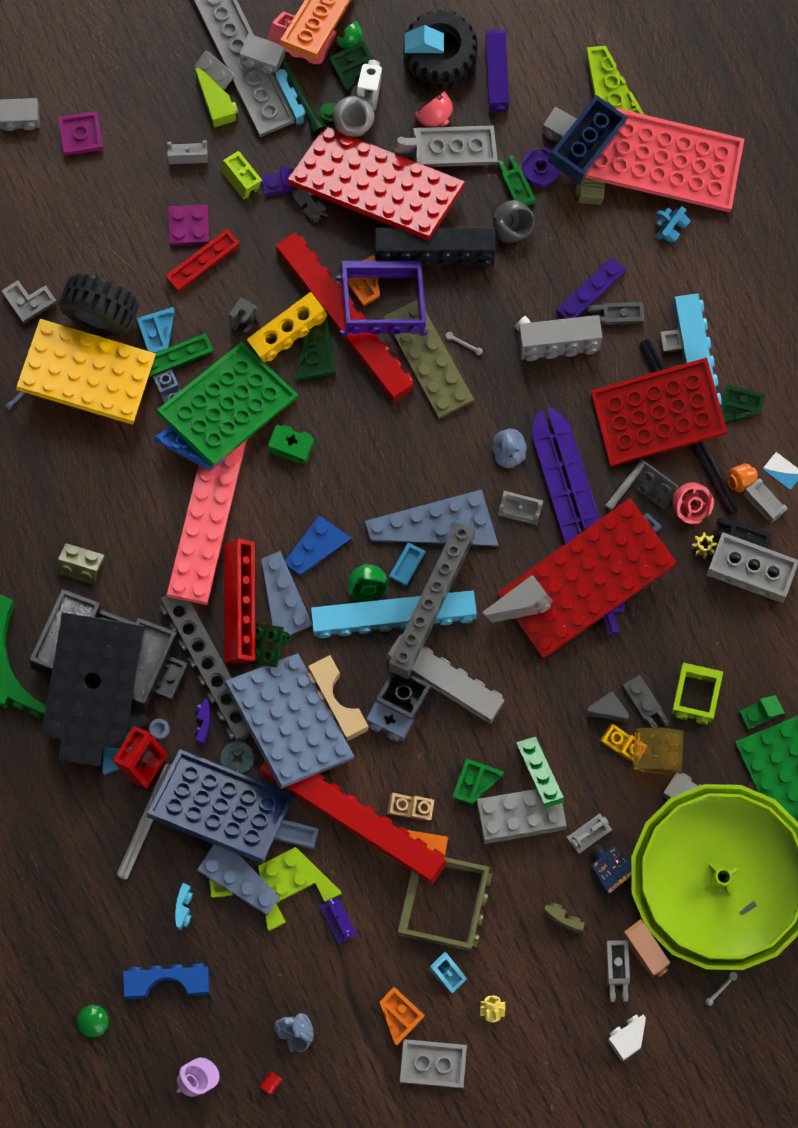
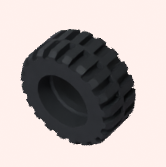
M438 9L436 13L431 10L427 12L426 16L423 14L419 15L417 22L412 21L406 32L426 25L444 33V38L452 40L458 46L459 51L454 57L439 61L431 59L425 53H405L404 40L403 57L407 70L412 71V76L415 79L420 78V83L424 85L430 83L431 87L437 88V85L447 88L448 84L452 83L453 86L459 84V79L465 80L468 77V73L472 72L477 59L478 41H476L477 35L472 30V25L470 22L465 23L463 16H455L453 11L445 13L444 10Z
M76 273L67 280L59 300V308L68 318L100 333L103 332L107 335L123 336L132 327L139 309V302L131 292H128L127 289L118 286L114 282L95 275Z

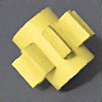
M703 532L702 537L695 536L694 540L697 543L691 546V548L696 549L695 556L701 555L705 559L708 554L714 555L715 552L711 548H716L717 543H713V535L709 537ZM705 543V546H708L707 549H704L701 544Z
M488 996L485 998V1001L480 1002V1016H485L488 1022H497L501 1017L505 1016V1002H500L499 997Z

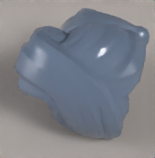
M509 428L498 432L494 436L492 450L498 465L510 469L525 460L527 445L523 435L518 430Z
M303 1013L296 1015L295 1018L283 1017L274 1024L276 1034L281 1039H287L290 1052H294V1050L302 1052L313 1041L314 1032L308 1016Z

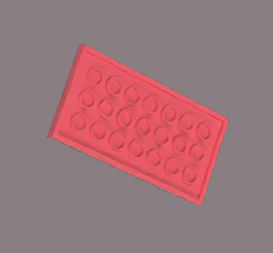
M616 108L628 117L625 126L585 178L726 212L732 210L744 144L743 138Z

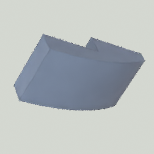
M172 369L153 377L164 404L181 391Z

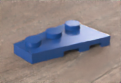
M170 426L155 436L154 441L209 471L225 461L224 458L215 467H212Z
M318 516L285 560L287 568L302 576L319 564L321 560L330 554L332 555L344 544L352 541V538L321 516Z

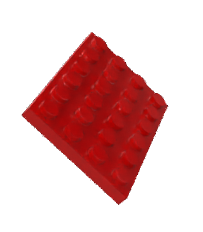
M707 357L591 390L611 467L728 434Z

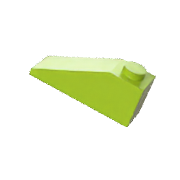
M199 67L195 68L196 77L213 127L236 121L235 114L238 113L236 103L231 102L230 96Z

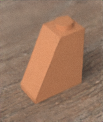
M640 919L623 933L621 939L628 940V948L651 978L655 975L661 977L668 971L667 966L670 964V961Z

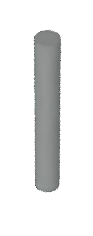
M641 459L607 502L605 505L607 509L612 510L636 480L646 463L644 460Z

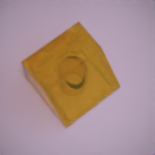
M636 728L633 769L666 775L681 772L684 731L670 728Z

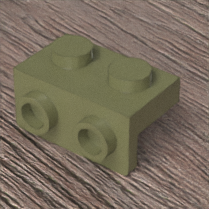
M66 543L58 558L56 573L94 585L97 573L104 561V555Z

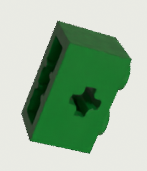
M276 424L268 444V452L306 466L314 447V438L307 432L301 431L299 433L293 431V428L288 425L280 426ZM295 441V443H293L292 446H289V443Z

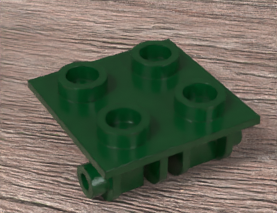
M255 623V661L250 662L251 664L278 667L281 643L286 644L291 640L290 634L284 631V627Z

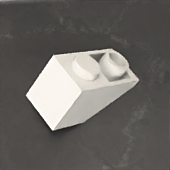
M636 1014L627 1021L628 1025L621 1029L619 1026L609 1033L611 1037L607 1041L621 1061H624L641 1048L646 1020L644 1014L640 1017Z

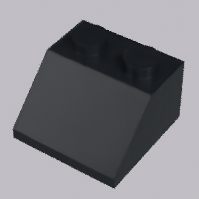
M392 672L377 696L376 702L412 720L427 701L432 685L411 674L407 679Z

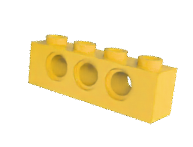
M310 292L250 336L247 341L265 363L273 360L281 350L291 347L296 339L307 335L312 327L322 324L328 315L312 292ZM304 314H309L306 320H300ZM293 326L290 332H284L286 327ZM271 338H277L275 343L268 344Z

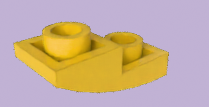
M614 724L608 726L600 739V742L635 764H638L648 748L647 745L633 735H628Z

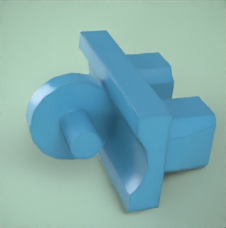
M681 206L673 212L669 208L665 212L659 210L656 213L659 219L656 224L661 228L655 237L659 240L664 238L670 243L675 242L680 234L673 227L677 225L684 229L691 221L684 214L686 209Z

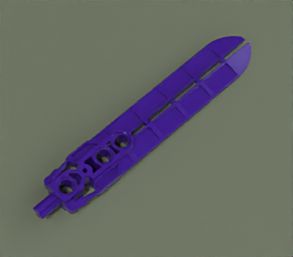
M546 408L554 434L550 433L542 409L535 416L532 436L566 544L581 533L578 523L581 522L583 530H586L600 520L572 429L563 415L552 408ZM552 439L556 440L562 462H559ZM563 466H564V469H565V472H566L567 479H568V482H569V485H570L571 490H568V488H567V485H566V482H565V478H564V475H563V472H562V469H561V467H563ZM571 494L573 495L576 508L579 514V518L576 517L574 507L570 498ZM624 602L602 617L608 636L620 632L615 615L624 610Z

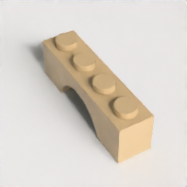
M331 655L309 665V673L307 675L310 681L317 685L319 689L317 693L320 699L326 702L329 709L328 712L332 714L346 742L367 732L368 724L359 708H346L340 705L334 698L333 687L340 678V672Z

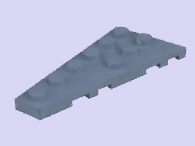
M482 489L365 521L370 542H409L411 544L446 545L456 522L475 529V539L472 547L491 546L498 548L499 546Z

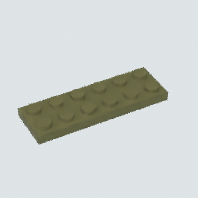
M417 300L385 315L384 319H419ZM426 313L425 330H428L426 336H421L419 333L392 335L439 420L473 403L474 399Z

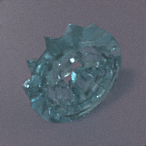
M240 741L229 743L221 753L222 765L241 774L248 771L254 761V754L250 746ZM233 753L237 755L243 754L241 757L243 764L238 761L232 763L234 759Z

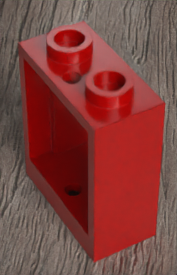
M133 726L113 762L130 782L147 789L168 754L151 733ZM148 747L149 749L147 753L145 754L144 758L142 759L141 763L136 769L135 766L137 762L141 758L145 749Z

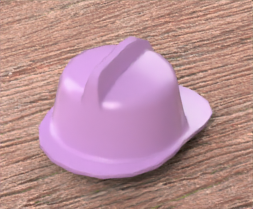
M197 1058L187 1063L180 1069V1074L177 1077V1085L179 1087L177 1093L182 1092L186 1096L194 1097L214 1088L219 1082L217 1067L206 1058Z

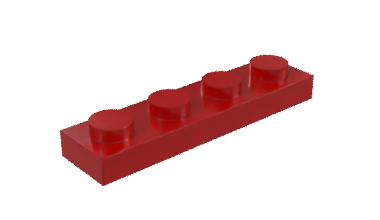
M226 229L165 275V277L174 289L180 292L238 248L240 243Z

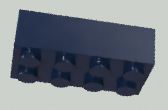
M595 95L553 149L548 162L580 184L623 129L628 117Z

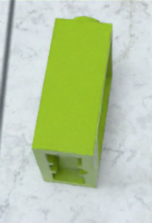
M683 663L671 714L676 715V718L687 720L688 718L696 719V722L700 724L712 723L723 671ZM685 676L715 683L709 712L679 706Z

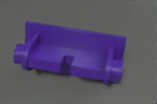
M339 897L329 899L320 906L338 944L357 935Z

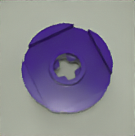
M548 148L532 149L526 153L522 160V172L527 182L540 188H546L557 180L560 170L548 162L552 150ZM542 163L545 164V167H544L545 170H544V171H543V170H541V171L537 170V169H538V167L536 166L537 164H538V165H542Z

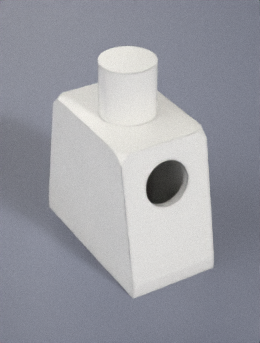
M370 60L368 64L362 65L357 96L363 98L376 111L381 86L382 67H380L378 61Z

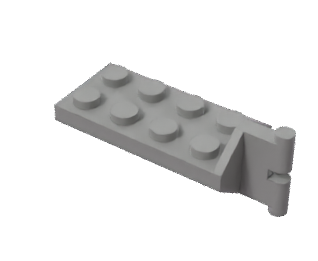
M494 125L413 128L412 138L399 137L393 151L394 154L404 158H412L414 162L427 167L496 165L498 162Z

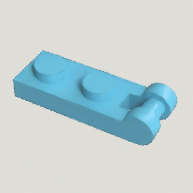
M280 69L276 72V81L290 107L297 126L304 123L303 115H305L302 104L298 105L296 101L297 94L294 88H290L288 85L287 72Z

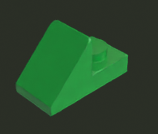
M776 695L761 698L758 703L739 711V715L748 731L785 714Z

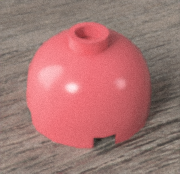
M445 91L441 94L442 98L438 95L424 105L419 111L420 114L418 111L413 114L423 126L427 128L444 127L450 122L448 118L452 114L453 105Z
M695 482L686 483L680 486L674 493L672 507L675 514L681 520L689 524H697L711 514L714 507V498L705 486Z

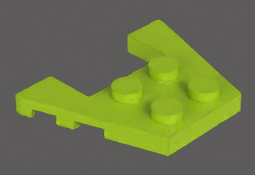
M296 847L259 865L260 877L279 896L269 915H266L268 931L286 923L277 903L314 884L317 886L324 902L342 895L341 891Z

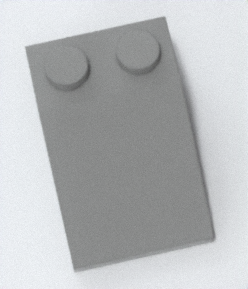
M532 575L484 610L483 613L493 623L536 615L539 612L544 613L551 607L550 604L553 601Z

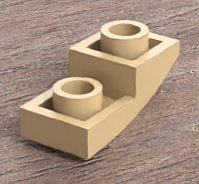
M391 793L387 814L430 821L432 819L434 800Z

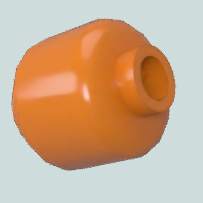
M744 463L730 469L727 483L732 490L741 493L757 480L758 473L754 467Z

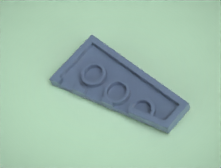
M279 551L262 558L272 625L284 627V631L288 632L290 636L313 626L281 552Z
M215 844L197 870L267 916L279 899V896L239 854Z

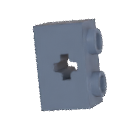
M375 702L366 719V723L371 730L378 733L382 731L387 734L389 739L396 742L398 740L404 741L414 722V718L411 720L378 702ZM392 718L393 723L387 725L386 720Z

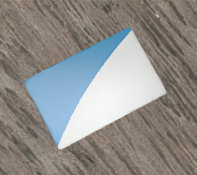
M777 452L763 468L790 490L798 481V468Z

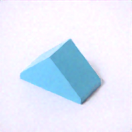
M426 25L406 32L405 53H444V33Z
M446 952L430 966L429 971L451 993L467 980Z

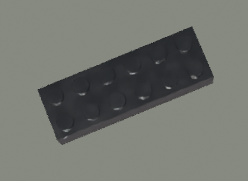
M376 228V261H421L422 267L431 265L448 267L451 264H459L462 267L479 264V266L487 267L490 264H494L495 228H437L429 241L398 228Z

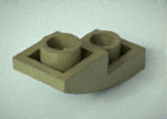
M550 903V906L545 905L544 913L550 919L566 929L582 934L585 923L580 922V918L569 916L568 919L564 918L566 910L562 909V905Z

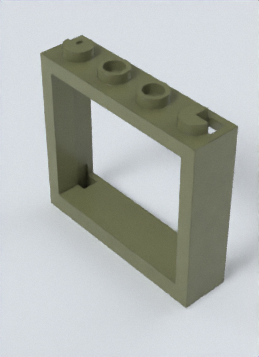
M444 857L447 863L446 868L481 875L467 943L408 930L419 876L411 871L398 935L466 951H472V946L477 947L479 935L475 934L477 926L482 925L484 914H480L481 905L486 906L488 894L484 893L485 886H490L492 874L489 873L490 867Z

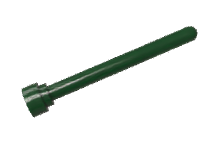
M284 58L280 67L287 72V79L291 87L294 88L297 98L311 121L310 129L313 135H319L323 128H327L323 120L317 118Z

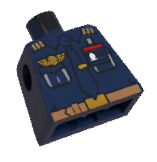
M597 844L589 851L596 860L590 869L607 897L632 877L631 861L615 847L605 852Z

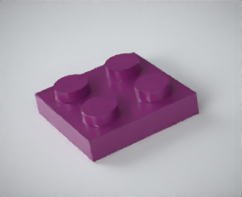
M97 111L58 117L64 156L103 150Z
M208 205L168 206L170 246L206 245L209 243Z

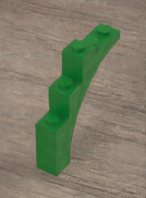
M0 594V707L7 708L9 702H12L11 705L19 710L25 708L30 711V715L40 719L41 716L44 717L46 705L34 699L23 689L9 665L6 651V634L15 604L13 600Z

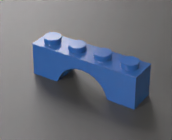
M201 963L192 964L191 968H183V965H171L170 969H162V966H150L149 970H141V967H130L128 971H123L125 999L147 998L151 988L165 980L180 983L186 989L189 996L210 995L209 968L204 967V964Z

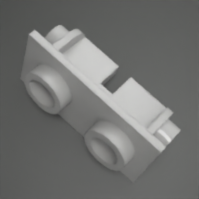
M598 814L570 834L567 839L578 854H580L612 831V829L608 825V820L602 817L601 814Z

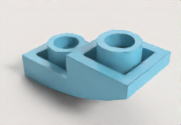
M184 883L178 894L175 911L176 927L180 931L183 926H188L192 917L189 915V908L184 907V905L189 904L193 893H191V886Z

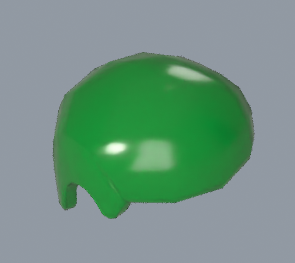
M354 21L344 30L343 37L337 36L335 43L339 48L347 49L361 41L363 31L358 21Z
M91 1004L83 1007L77 1017V1027L85 1037H99L105 1033L109 1025L108 1013L99 1005Z

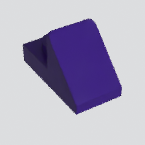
M281 166L278 173L261 175L264 196L292 192L296 189V187L288 184V178L294 169Z

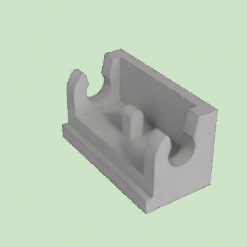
M203 140V143L172 144L167 142L169 164L208 163L207 140Z
M761 478L746 488L744 496L770 524L787 511V506L783 505L763 484Z
M504 491L498 516L537 526L543 501Z

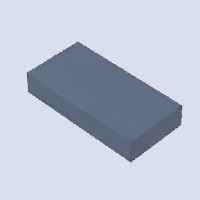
M283 820L274 840L314 849L319 828Z

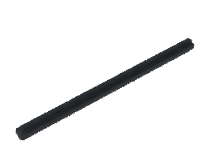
M650 339L641 341L640 347L653 372L664 370L665 367ZM704 441L692 444L728 514L737 512L739 507Z

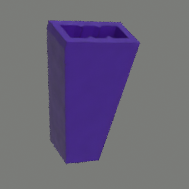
M486 30L485 62L489 111L501 113L509 108L506 30Z

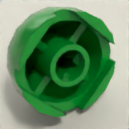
M363 564L355 568L349 575L348 593L356 601L369 602L373 601L374 597L379 596L381 599L388 593L387 577L378 566Z

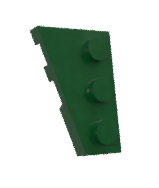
M326 317L322 324L315 325L304 336L299 370L296 375L297 381L336 374L329 320Z

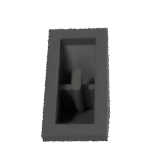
M613 691L589 706L587 710V716L627 723L629 719L628 712Z

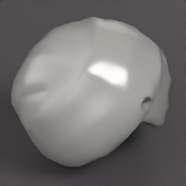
M349 96L340 100L333 108L335 128L345 136H362L374 122L372 106L358 96Z

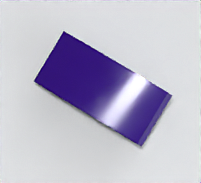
M204 699L202 704H198L195 711L197 722L201 723L202 726H197L194 736L196 737L197 744L205 746L211 720L210 706L206 699Z

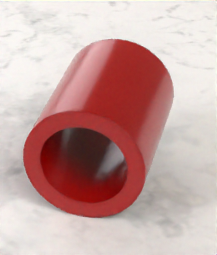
M270 1071L259 1087L269 1095H272L282 1079Z

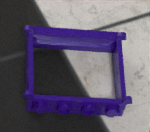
M342 261L340 275H336V280L341 281L344 330H340V335L347 336L348 333H353V335L360 333H371L374 335L380 333H391L394 335L400 333H419L421 336H426L428 330H425L426 313L421 261ZM347 278H414L419 319L350 320Z

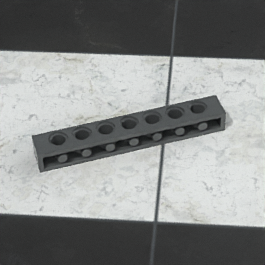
M456 522L389 662L390 672L407 679L409 678L475 539V529Z
M167 595L161 597L162 604L159 607L164 616L168 615L172 622L169 625L172 631L178 632L181 638L178 642L183 651H188L190 655L188 661L193 669L197 668L200 674L197 677L202 687L207 686L209 692L206 694L211 704L216 703L219 709L216 711L221 722L225 720L228 728H226L230 739L235 738L236 742L239 743L252 736L243 718L238 723L231 721L233 715H240L234 701L232 700L229 705L221 703L224 697L231 698L224 684L232 678L191 602L169 598ZM178 609L185 611V614L181 617L174 615ZM186 627L194 628V632L189 635L183 631ZM197 644L204 646L201 652H195L193 647ZM205 662L213 663V667L209 670L204 669L202 665ZM220 679L223 681V684L220 687H214L212 682Z

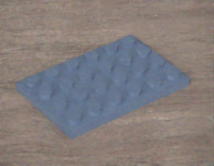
M298 653L279 660L277 668L263 666L229 679L224 684L280 789L351 761L354 758L332 714L328 712L329 709L323 699H320L315 683L310 681L307 675L309 672Z

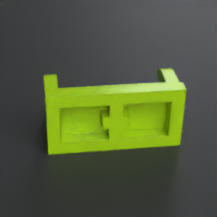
M239 151L223 160L220 171L243 200L248 198L252 190L254 192L258 190L262 179Z

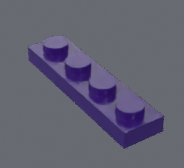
M611 257L556 309V312L563 319L579 317L588 309L587 307L591 306L625 274L626 270Z

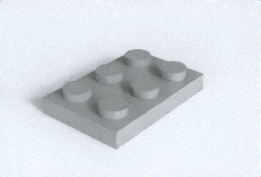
M404 1039L400 1083L463 1088L467 1045Z

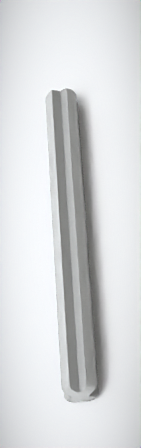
M165 764L119 867L117 876L122 879H128L153 820L147 818V813L171 764Z

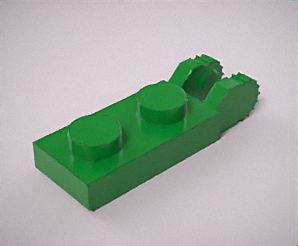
M512 155L508 157V162L512 168L507 171L504 162L499 160L497 165L512 199L520 201L527 206L536 202L535 197L515 158Z

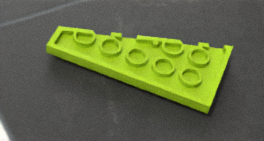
M587 47L585 52L594 97L595 95L599 96L614 108L644 115L634 95L627 88L625 79L618 72L617 65L607 47Z

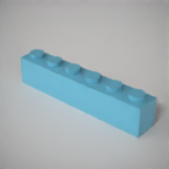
M699 294L676 296L673 301L677 328L681 332L684 364L707 357L716 388L718 386V379L712 370V367L715 366L714 357L709 354L711 341L710 337H706L705 332L708 329L707 320L702 316L704 311L703 300H699ZM717 393L719 403L721 405V395L720 393Z

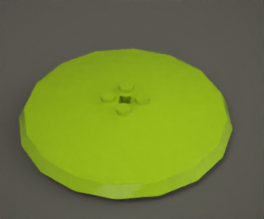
M704 784L671 797L645 823L631 856L632 896L649 932L672 955L704 969L745 970L777 957L798 936V822L775 799L743 785ZM718 874L726 877L725 883L718 880ZM754 901L757 906L743 915L739 913L751 902Z

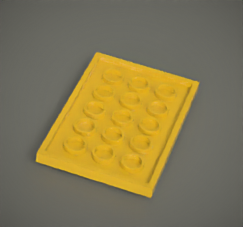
M40 319L16 390L133 425L156 353Z

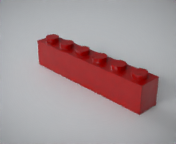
M236 539L224 544V663L242 666L255 661V542Z

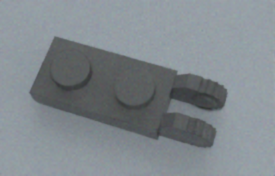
M643 302L604 303L603 305L587 307L589 313H604V317H599L600 325L644 323Z
M641 675L622 685L643 721L647 722L654 733L658 731V728L651 716L656 714L664 726L669 724L665 714L661 711L662 708Z

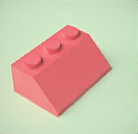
M282 12L272 22L267 40L280 44L281 38L295 16ZM333 30L316 60L285 48V51L289 52L293 57L307 59L309 63L321 64L326 58L337 32Z

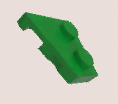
M466 758L453 794V799L473 805L477 799L503 776L504 771Z

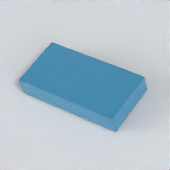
M408 542L389 575V579L407 588L426 551Z

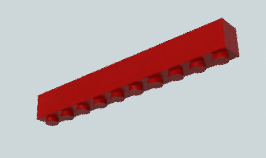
M294 232L276 245V252L308 293L312 292L326 311L328 320L340 334V330H344L341 285L331 279V273L326 266L322 267L316 253L314 251L310 252L307 248L306 240ZM349 297L350 320H366L362 312L355 310L353 307L355 305ZM348 333L347 336H342L393 403L413 390V378L408 372L404 373L400 368L402 367L400 361L390 355V349L384 341H379L377 338L378 334L360 333L353 335V333Z
M265 761L260 767L261 773L277 783ZM320 774L284 787L287 791L432 885L447 864L444 859L445 855L436 849L430 850L426 847L427 844L419 838L413 839L409 836L410 833L402 827L396 828L392 825L393 822L385 816L379 817L370 806H362L357 803L359 800L351 794H343L340 792L342 789L334 783H326L323 781L325 778Z

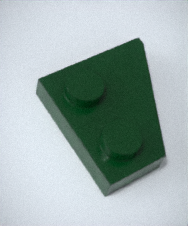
M364 41L329 57V61L345 92L349 91L360 76L362 65L368 64L372 60V56Z
M726 385L721 403L724 421L728 422L760 415L765 394Z

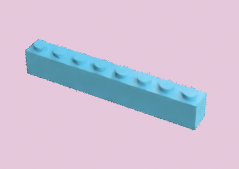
M474 590L448 593L435 623L450 625L452 621L469 623L476 619ZM421 596L312 607L314 636H318V638H328L331 634L348 636L351 632L367 634L371 630L378 629L380 632H387L392 630L391 628L396 627L405 630Z

